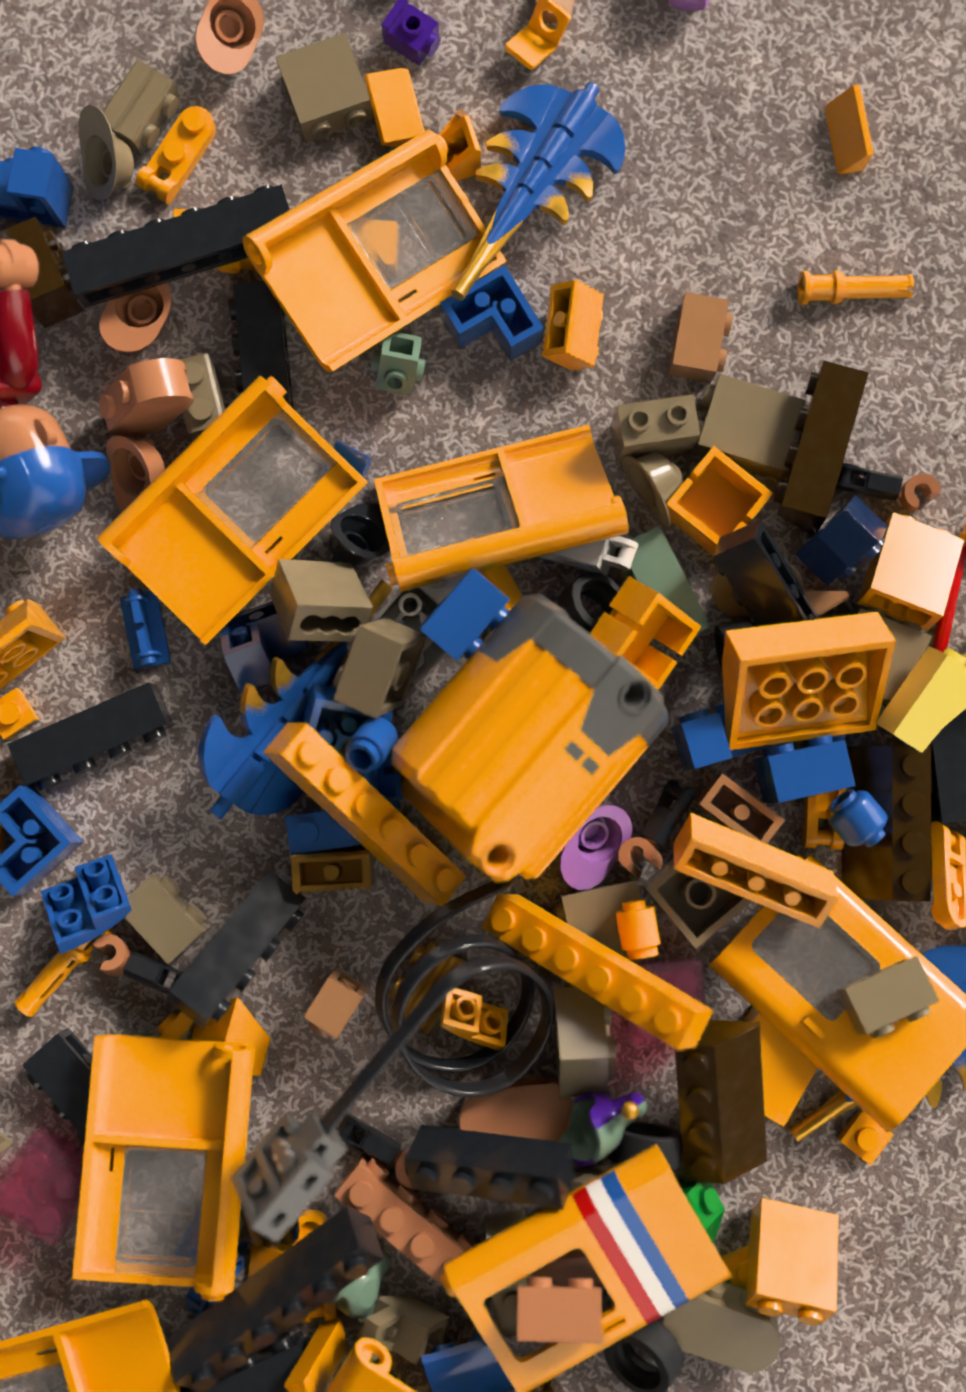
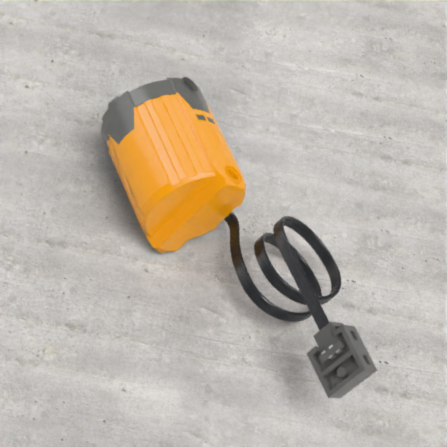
M540 593L536 595H522L505 618L493 629L480 647L464 663L392 748L391 763L405 776L402 783V795L454 847L493 879V881L439 907L419 922L397 944L384 962L375 988L376 1011L389 1039L322 1118L310 1112L302 1122H299L285 1113L232 1175L231 1179L251 1228L276 1242L288 1228L296 1223L299 1215L308 1204L322 1192L329 1179L333 1176L331 1168L347 1150L335 1127L398 1052H400L413 1072L433 1088L454 1096L481 1097L502 1091L518 1081L534 1065L549 1041L554 1025L555 1007L546 983L508 944L485 935L460 936L448 940L429 951L411 968L401 982L392 1004L391 1024L387 1013L389 985L396 970L408 954L429 933L446 920L477 903L507 890L516 883L520 875L528 880L538 878L669 723L668 711L663 704V696L622 655L615 656L585 630L571 621L562 608L552 603ZM477 948L493 949L510 956H484L457 966L444 975L427 992L403 1021L407 1003L415 988L434 967L445 959L459 952ZM493 970H511L521 974V997L518 1007L507 1025L506 1045L504 1048L494 1050L485 1047L465 1057L443 1059L422 1054L406 1044L439 1003L464 981L478 974ZM534 983L536 984L541 997V1016L538 1027L522 1054L505 1070L493 1077L477 1082H454L435 1076L421 1067L423 1066L438 1072L461 1073L481 1068L494 1061L512 1045L528 1021L534 1003Z

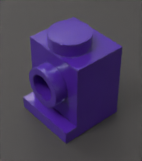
M398 0L381 23L383 43L420 66L426 56L432 57L439 47L441 41L439 22L409 4L408 0Z

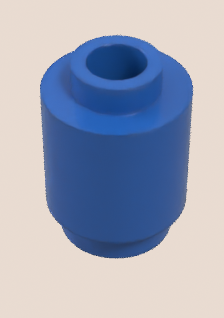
M380 717L366 719L346 745L345 757L350 767L361 773L378 769L398 742V734L394 726Z

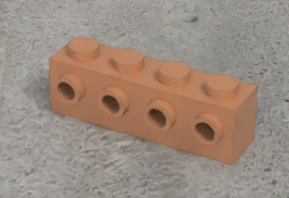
M362 1153L338 1183L334 1196L345 1206L370 1216L375 1231L444 1287L441 1280V1275L445 1273L444 1263L478 1244L467 1234H459L450 1226L449 1220L435 1208L429 1209L419 1200V1195L412 1188L405 1187L389 1175V1170L374 1158L369 1159Z

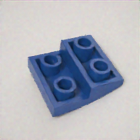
M112 854L74 867L78 878L41 891L60 954L98 937L132 911Z
M481 1334L472 1336L469 1339V1343L455 1347L453 1344L438 1345L431 1350V1354L421 1356L432 1392H508L515 1390Z

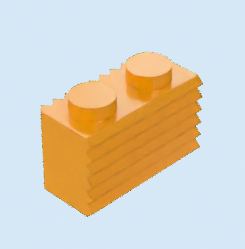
M580 280L553 284L549 288L551 293L548 295L550 300L547 303L549 307L546 310L548 315L545 317L547 319L544 331L545 337L542 339L545 342L542 345L544 349L541 353L542 357L571 371L595 367V361L599 352L597 346L599 329L603 318L602 305L604 293H599L594 288H589V285L581 283Z

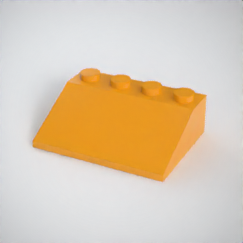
M30 599L20 600L9 606L5 611L6 616L0 620V690L66 639L40 604Z
M871 612L726 631L722 670L725 730L730 750L808 740L826 735L837 736L876 730V722L879 718L896 644L894 636L879 613Z

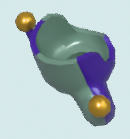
M587 1092L574 1099L568 1129L561 1136L560 1142L571 1143L575 1170L577 1164L588 1166L612 1153L622 1140L624 1129L645 1114L647 1110L646 1099L639 1092L629 1093L613 1100L602 1093Z

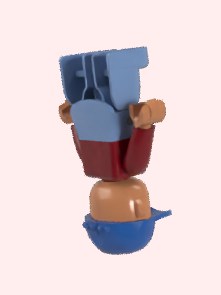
M1 239L0 537L6 540L35 537L67 524L82 511L86 490L94 489L107 478L110 473V462L103 452H76L71 450L56 419L40 407L27 405L40 393L42 382L38 374L39 353L29 290L21 289L34 286L38 278L39 266L36 254L32 248L21 245L15 240Z

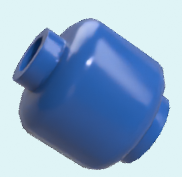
M849 789L840 794L829 805V810L831 811L828 817L829 824L848 846L857 847L865 844L866 847H871L884 837L885 832L883 828L888 817L884 809L869 792L863 790L855 792L853 789Z

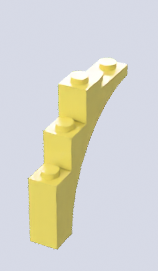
M928 646L876 724L922 753L941 729L966 709V652L962 656L946 647L944 652Z

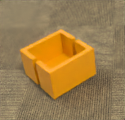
M713 446L666 505L670 521L710 554L714 555L719 538L747 526L773 495V492Z
M629 576L609 605L613 608L610 615L605 612L590 632V635L615 656L622 655L659 690L677 662L649 645L650 642L654 639L682 656L701 629V626L659 592Z

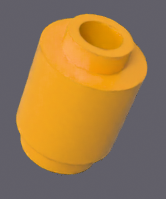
M645 899L623 902V910H619L615 914L621 948L626 950L627 959H642L658 955L657 945L661 944L654 906H646Z

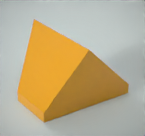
M459 108L439 133L448 147L446 166L456 181L475 176V171L481 168V150L470 116ZM425 181L427 189L434 188L430 182Z
M238 997L228 1001L232 1005L217 1024L210 1020L203 1029L195 1023L191 1040L243 1043L254 1046L253 1075L261 1076L271 1037L267 1035Z

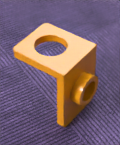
M538 0L528 25L506 43L505 50L529 70H534L558 48L571 20V15L553 0ZM543 11H551L556 16L558 21L556 30H551L545 26L542 20Z

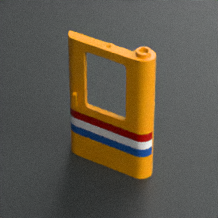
M654 1144L571 1191L563 1210L543 1207L444 1263L445 1273L441 1275V1280L448 1295L451 1298L457 1296L517 1392H529L732 1277V1274L728 1267H726L680 1188L662 1151L657 1144ZM575 1248L582 1249L614 1301V1305L602 1313V1343L550 1342L525 1357L516 1356L485 1308L484 1300Z

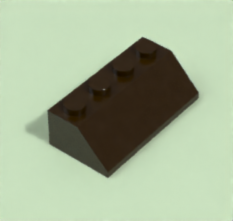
M823 361L818 373L811 372L805 390V394L811 396L808 409L801 407L794 430L801 431L797 445L790 443L784 466L790 467L787 481L779 480L773 500L780 503L777 512L778 516L811 534L818 532L827 519L869 374L866 371Z
M846 746L856 785L847 788V790L853 789L855 792L860 790L869 792L884 809L888 820L883 828L885 832L884 837L875 845L866 847L863 844L852 847L844 842L842 849V883L860 899L931 902V746H927L922 753L912 746Z
M708 1020L696 1047L682 1050L674 1048L684 1180L686 1182L725 1184L767 1162L760 1022Z

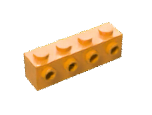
M690 813L673 843L675 870L817 928L821 927L839 899L833 871L693 813Z

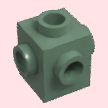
M394 332L383 339L382 350L374 349L370 372L377 373L375 389L412 395L414 381L422 382L426 360L419 358L422 337Z

